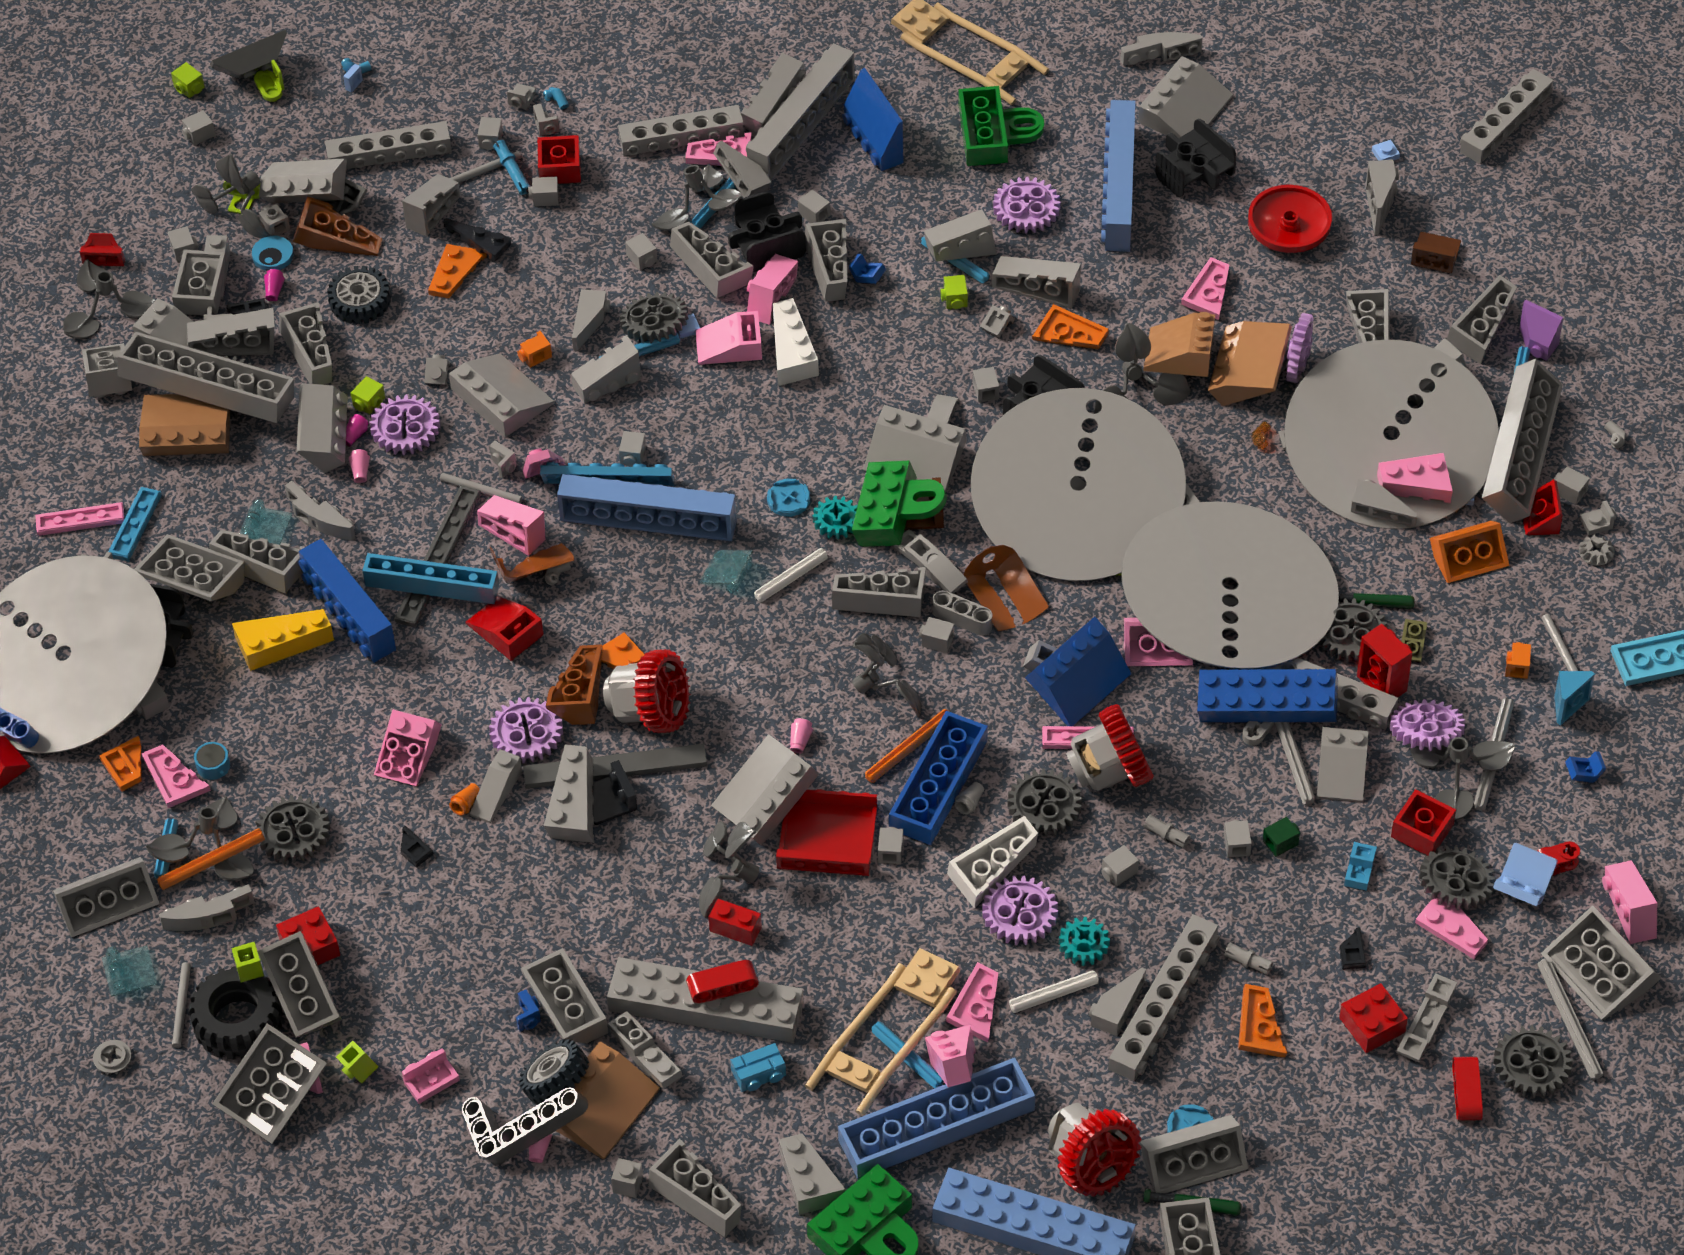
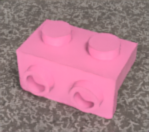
M443 1048L429 1053L426 1058L408 1065L402 1071L404 1084L418 1104L460 1081L459 1075L447 1060L446 1052Z

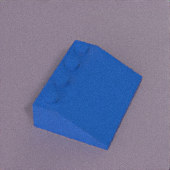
M863 68L844 103L842 118L844 123L851 127L855 139L858 138L861 141L864 152L870 154L873 165H877L882 172L903 163V121L867 70Z
M1093 617L1029 673L1025 679L1067 726H1073L1132 673L1110 633L1096 617Z

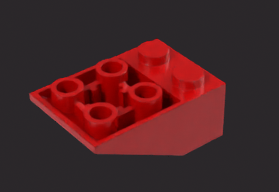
M499 596L496 597L495 604H487L466 621V624L510 661L544 635L542 619L526 606Z

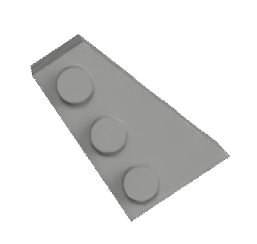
M437 174L403 199L402 204L406 228L428 236L461 196L459 182Z
M627 335L621 338L623 342L613 349L608 347L605 350L606 354L596 361L594 358L571 373L572 386L584 404L589 401H595L607 393L615 392L619 388L633 384L641 379L639 352Z
M803 1134L779 1139L780 1156L799 1215L826 1208L846 1191Z

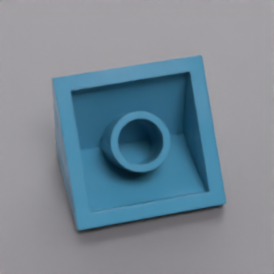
M1559 671L1554 696L1557 724L1561 726L1590 700L1595 673L1592 671Z

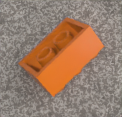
M1488 521L1430 538L1434 559L1447 583L1510 566L1501 524L1498 522Z

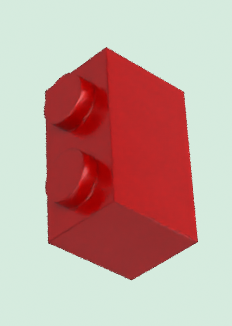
M717 899L708 916L710 932L753 946L762 928L761 913L721 899Z

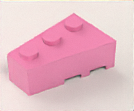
M775 254L770 261L767 260L763 269L757 272L756 277L749 281L747 291L749 292L747 312L758 311L759 322L770 325L773 303L778 302L781 296L786 297L797 278V260Z
M1444 453L1378 464L1377 477L1379 484L1394 496L1407 498L1415 496L1422 497L1423 500L1437 499L1444 500V503H1451L1453 491Z
M495 495L477 511L479 526L528 556L545 541L544 511Z
M1632 860L1605 866V876L1602 877L1603 887L1605 890H1608L1629 943L1633 944L1656 939L1657 901Z
M971 1025L946 1032L936 1031L931 1036L925 1037L930 1063L948 1088L971 1081L972 1063H974V1054L976 1053Z

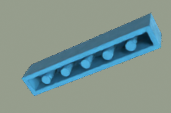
M367 553L362 570L364 584L367 587L495 604L499 590L498 572L493 570Z

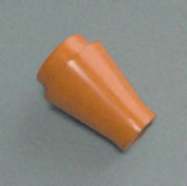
M471 783L468 787L452 796L449 803L451 810L457 815L469 813L480 788L476 784Z

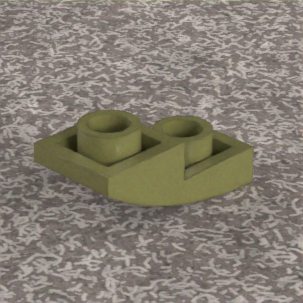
M1405 619L1401 642L1411 648L1413 652L1411 661L1421 662L1427 622Z

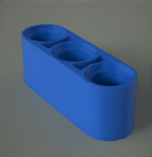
M0 708V735L25 748L35 746L39 740L38 732L27 721Z

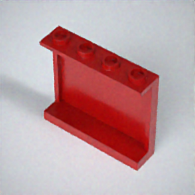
M807 789L783 818L780 844L776 854L777 869L869 876L878 808L877 795Z

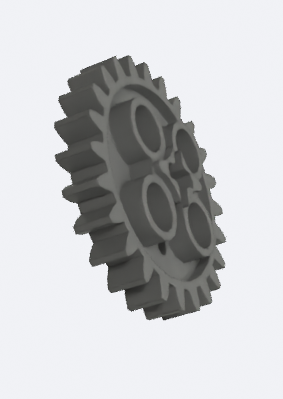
M656 292L654 296L647 293L645 298L640 295V300L632 299V304H626L627 309H622V315H620L623 333L627 334L629 338L633 337L635 342L641 339L642 343L646 340L652 343L654 339L661 342L663 337L669 339L670 334L676 336V330L682 331V326L687 325L686 320L689 319L685 301H681L680 296L675 298L673 293L667 296L666 292L662 295Z
M1344 598L1343 604H1340L1338 601V608L1333 611L1334 615L1336 612L1334 621L1318 645H1323V652L1330 650V657L1337 654L1338 660H1340L1344 656L1347 662L1350 661L1351 657H1354L1355 661L1358 662L1361 637L1380 624L1387 628L1388 623L1384 622L1385 616L1379 615L1380 609L1373 610L1372 603L1366 607L1364 606L1365 600L1357 604L1355 598H1353L1352 603H1348V600Z
M1042 768L1041 774H1038L1035 769L1032 776L1024 773V780L1017 778V785L1012 784L1011 791L1008 792L1007 807H1009V815H1013V822L1025 816L1038 834L1040 831H1043L1044 835L1047 836L1048 831H1052L1054 835H1057V829L1065 832L1066 825L1072 827L1073 820L1077 821L1078 813H1081L1082 797H1080L1081 791L1077 789V783L1070 784V776L1063 779V772H1060L1057 776L1054 775V769L1049 774H1046L1044 768Z
M290 795L289 801L281 797V803L278 804L276 801H272V808L265 806L266 813H259L260 820H256L257 828L255 830L261 829L265 840L258 844H260L262 851L266 850L268 857L273 854L274 860L282 857L283 862L286 863L288 858H292V862L295 863L296 858L300 857L302 861H305L306 854L314 857L312 851L320 852V845H326L325 838L330 837L329 830L331 827L328 814L325 813L324 807H319L318 801L312 804L310 797L306 801H303L302 795L297 800H294L293 795ZM286 814H290L294 829L297 833V837L300 842L299 844L295 843L291 827L289 826Z
M1445 846L1444 851H1442L1438 847L1436 853L1430 851L1429 856H1425L1423 863H1421L1419 870L1420 886L1425 887L1424 893H1432L1431 900L1438 898L1439 905L1443 902L1447 903L1448 909L1452 905H1455L1457 910L1460 909V906H1464L1466 910H1469L1470 905L1476 909L1479 903L1484 905L1486 899L1489 900L1491 893H1493L1496 879L1493 877L1494 870L1488 869L1489 863H1482L1484 857L1476 858L1475 851L1468 854L1467 848L1459 851L1457 846L1454 847V850H1450L1448 846Z
M1531 1025L1530 1030L1526 1031L1521 1026L1519 1033L1512 1029L1511 1036L1505 1033L1503 1041H1498L1493 1064L1496 1065L1495 1073H1500L1499 1081L1506 1080V1088L1514 1086L1513 1093L1518 1092L1520 1089L1522 1090L1523 1097L1526 1096L1527 1092H1531L1532 1097L1535 1098L1536 1093L1539 1092L1544 1098L1547 1090L1553 1095L1555 1087L1561 1090L1563 1083L1568 1082V1075H1571L1573 1059L1570 1058L1571 1050H1566V1042L1559 1044L1560 1035L1554 1038L1551 1037L1552 1030L1543 1033L1542 1026L1538 1031H1535L1534 1026Z

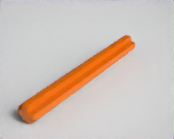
M943 709L865 772V778L870 783H874L929 739L936 730L945 711L948 710Z
M259 828L158 877V884L162 890H165L264 841V834Z

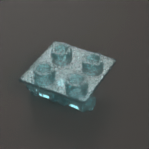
M257 499L249 508L240 534L249 535V539L254 540L260 538L268 539L269 543L280 545L292 513L265 508L264 501Z
M717 550L699 583L725 584L726 591L734 593V591L738 590L740 582L743 581L749 567L752 565V558L750 556L753 551Z
M147 945L124 952H119L116 947H109L105 954L106 956L101 957L111 997L157 985Z

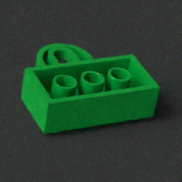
M999 86L958 89V107L967 166L1008 163V145L1034 142L1042 136L1044 132L1043 116L1031 108L1002 109ZM1025 123H1032V124H1034V126H1031V127H1016V126H1015V125H1017V124H1025Z
M910 460L868 462L852 527V532L858 545L862 547L901 545L907 520L930 518L944 508L947 495L942 484L931 479L916 480L917 476ZM920 497H935L931 501L916 502Z
M877 1164L807 1223V1237L826 1255H858L862 1251L867 1255H917V1234L901 1218L912 1209V1194ZM887 1238H894L906 1250L902 1254H895L884 1244V1241Z

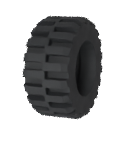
M233 966L229 970H224L223 968L217 970V974L213 975L211 973L205 977L206 981H201L196 987L197 992L194 991L192 993L191 1003L189 1004L190 1019L199 1044H202L207 1052L213 1050L214 1056L222 1058L223 1055H226L227 1059L235 1060V1056H240L241 1059L244 1058L267 1023L278 1031L283 1023L281 1003L269 977L262 976L241 982L237 968ZM244 1001L257 1006L252 1016L239 1023L227 1024L215 1019L217 1013L224 1006L233 1002Z

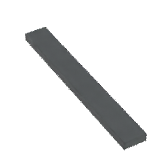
M460 485L423 561L448 563L481 496V490ZM407 592L395 616V622L416 628L431 595Z
M704 743L592 757L593 781L609 777V773H611L610 763L617 760L620 761L627 776L707 767ZM560 761L523 766L526 789L554 786Z

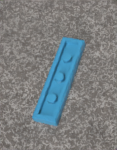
M140 487L108 551L112 553L113 558L129 562L162 496L161 491Z

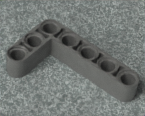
M566 1088L501 1128L498 1127L492 1109L476 1097H471L464 1102L462 1113L478 1154L490 1163L499 1165L583 1115L588 1108V1100L575 1089Z

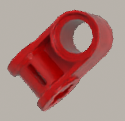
M1567 841L1537 850L1558 860L1552 876L1573 870L1578 866L1580 847L1575 842Z

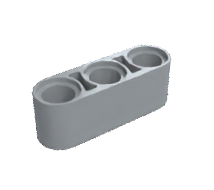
M944 590L938 591L933 595V614L935 617L954 623V625L977 635H987L991 632L992 612L987 607Z

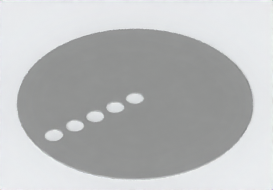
M1375 340L1358 343L1343 348L1319 362L1309 371L1296 388L1290 400L1285 420V444L1290 464L1301 484L1311 496L1324 507L1347 520L1371 527L1391 529L1414 527L1351 512L1352 500L1358 479L1372 480L1379 484L1377 471L1378 464L1381 462L1444 453L1453 491L1451 503H1444V500L1437 499L1423 500L1422 497L1409 496V498L1395 496L1417 513L1415 527L1428 525L1455 513L1480 491L1487 480L1499 434L1493 404L1481 383L1466 367L1437 349L1403 340ZM1435 364H1443L1447 368V373L1442 377H1436L1431 373V367ZM1429 379L1433 381L1435 389L1430 393L1421 391L1419 384L1422 380ZM1412 395H1418L1423 399V405L1420 408H1411L1407 403L1408 398ZM1399 411H1407L1412 419L1407 424H1400L1396 421L1395 416ZM1387 427H1395L1399 430L1400 435L1395 440H1388L1384 437L1383 432Z
M1068 388L1042 393L1025 400L1006 412L992 426L981 442L975 456L971 474V495L976 516L995 546L1006 545L1012 547L1026 569L1034 573L1068 581L1097 580L1122 573L1126 550L1137 532L1160 514L1183 506L1186 493V475L1180 451L1162 423L1148 410L1125 397L1111 392L1088 388ZM1091 400H1097L1101 403L1102 409L1099 413L1092 414L1086 410V404ZM1087 419H1093L1097 422L1098 428L1093 433H1087L1082 429V423ZM1081 439H1091L1094 442V448L1089 452L1081 451L1078 447ZM1080 457L1087 458L1090 461L1089 469L1086 471L1077 470L1074 466L1075 460ZM1074 477H1082L1086 480V487L1079 491L1074 490L1070 486V481Z
M1218 501L1200 502L1166 511L1149 521L1137 532L1126 550L1122 565V585L1125 597L1140 623L1156 639L1172 650L1193 660L1218 667L1257 669L1293 660L1308 652L1320 642L1334 621L1336 612L1334 615L1333 611L1338 608L1339 592L1336 576L1329 560L1320 547L1305 532L1284 518L1245 504ZM1226 578H1232L1238 582V587L1234 590L1226 589L1222 585V581ZM1226 595L1235 596L1238 599V604L1234 607L1226 606L1222 602V598ZM1226 612L1235 613L1238 616V621L1234 624L1226 623L1222 619V615ZM1226 629H1232L1237 632L1238 638L1234 641H1228L1223 638L1222 632ZM1226 646L1234 647L1238 651V656L1227 658L1222 654V649Z
M65 557L42 564L26 572L0 592V607L5 602H13L15 606L11 614L7 616L0 614V708L27 721L39 734L38 742L31 748L22 747L9 740L17 750L29 753H56L81 747L101 738L116 728L143 701L151 689L163 662L167 631L164 610L160 599L148 581L137 571L126 564L106 557ZM20 613H27L29 617L28 622L21 627L15 626V617ZM32 625H42L43 631L40 636L36 638L28 636V630ZM49 635L56 636L57 643L53 648L44 649L42 647L45 637ZM64 646L70 647L71 655L69 658L63 661L58 660L56 657L57 651Z

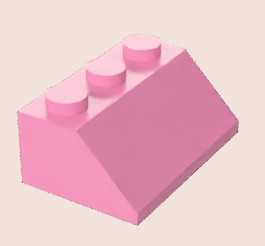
M1124 618V649L1127 666L1193 665V659L1161 643L1137 618Z

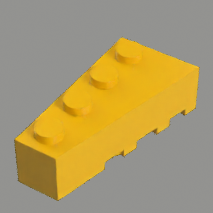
M324 609L232 623L235 639L250 671L334 641L332 627Z

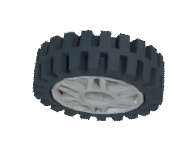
M354 266V270H351L349 267L345 269L346 273L343 271L338 272V277L334 276L332 281L329 282L327 293L330 309L343 322L347 320V323L352 324L353 320H355L356 324H360L361 320H364V324L369 323L370 318L372 321L377 320V315L381 317L384 315L383 311L386 312L388 310V305L391 302L389 283L385 275H382L379 270L375 272V268L370 267L368 270L367 266H362L361 269L358 266Z
M563 1039L559 1043L554 1042L551 1047H544L543 1052L539 1051L536 1053L537 1057H532L529 1060L530 1064L524 1066V1071H521V1077L518 1080L519 1086L534 1104L538 1105L563 1089H574V1084H579L582 1080L580 1077L585 1076V1070L589 1067V1060L575 1041L570 1039L565 1041Z

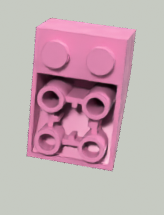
M758 311L737 312L697 329L698 365L762 360Z
M392 710L374 775L417 786L435 748L442 724L428 718Z

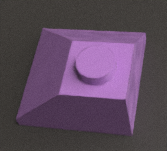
M1525 300L1519 330L1525 346L1530 349V353L1536 358H1542L1547 361L1559 345L1563 317Z

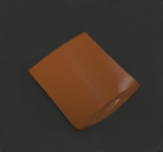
M561 543L527 557L510 572L506 570L503 559L497 558L490 547L491 554L506 583H512L551 567L574 561L571 551Z
M1006 545L991 546L978 554L965 569L964 576L968 581L967 585L979 603L991 610L992 623L998 631L1008 630L1016 626L1008 608L1005 607L994 588L985 579L986 572L989 570L996 572L1002 586L1023 618L1022 624L1031 621L1049 608L1022 560L1012 547ZM990 553L995 554V557L990 562L983 563L986 555Z

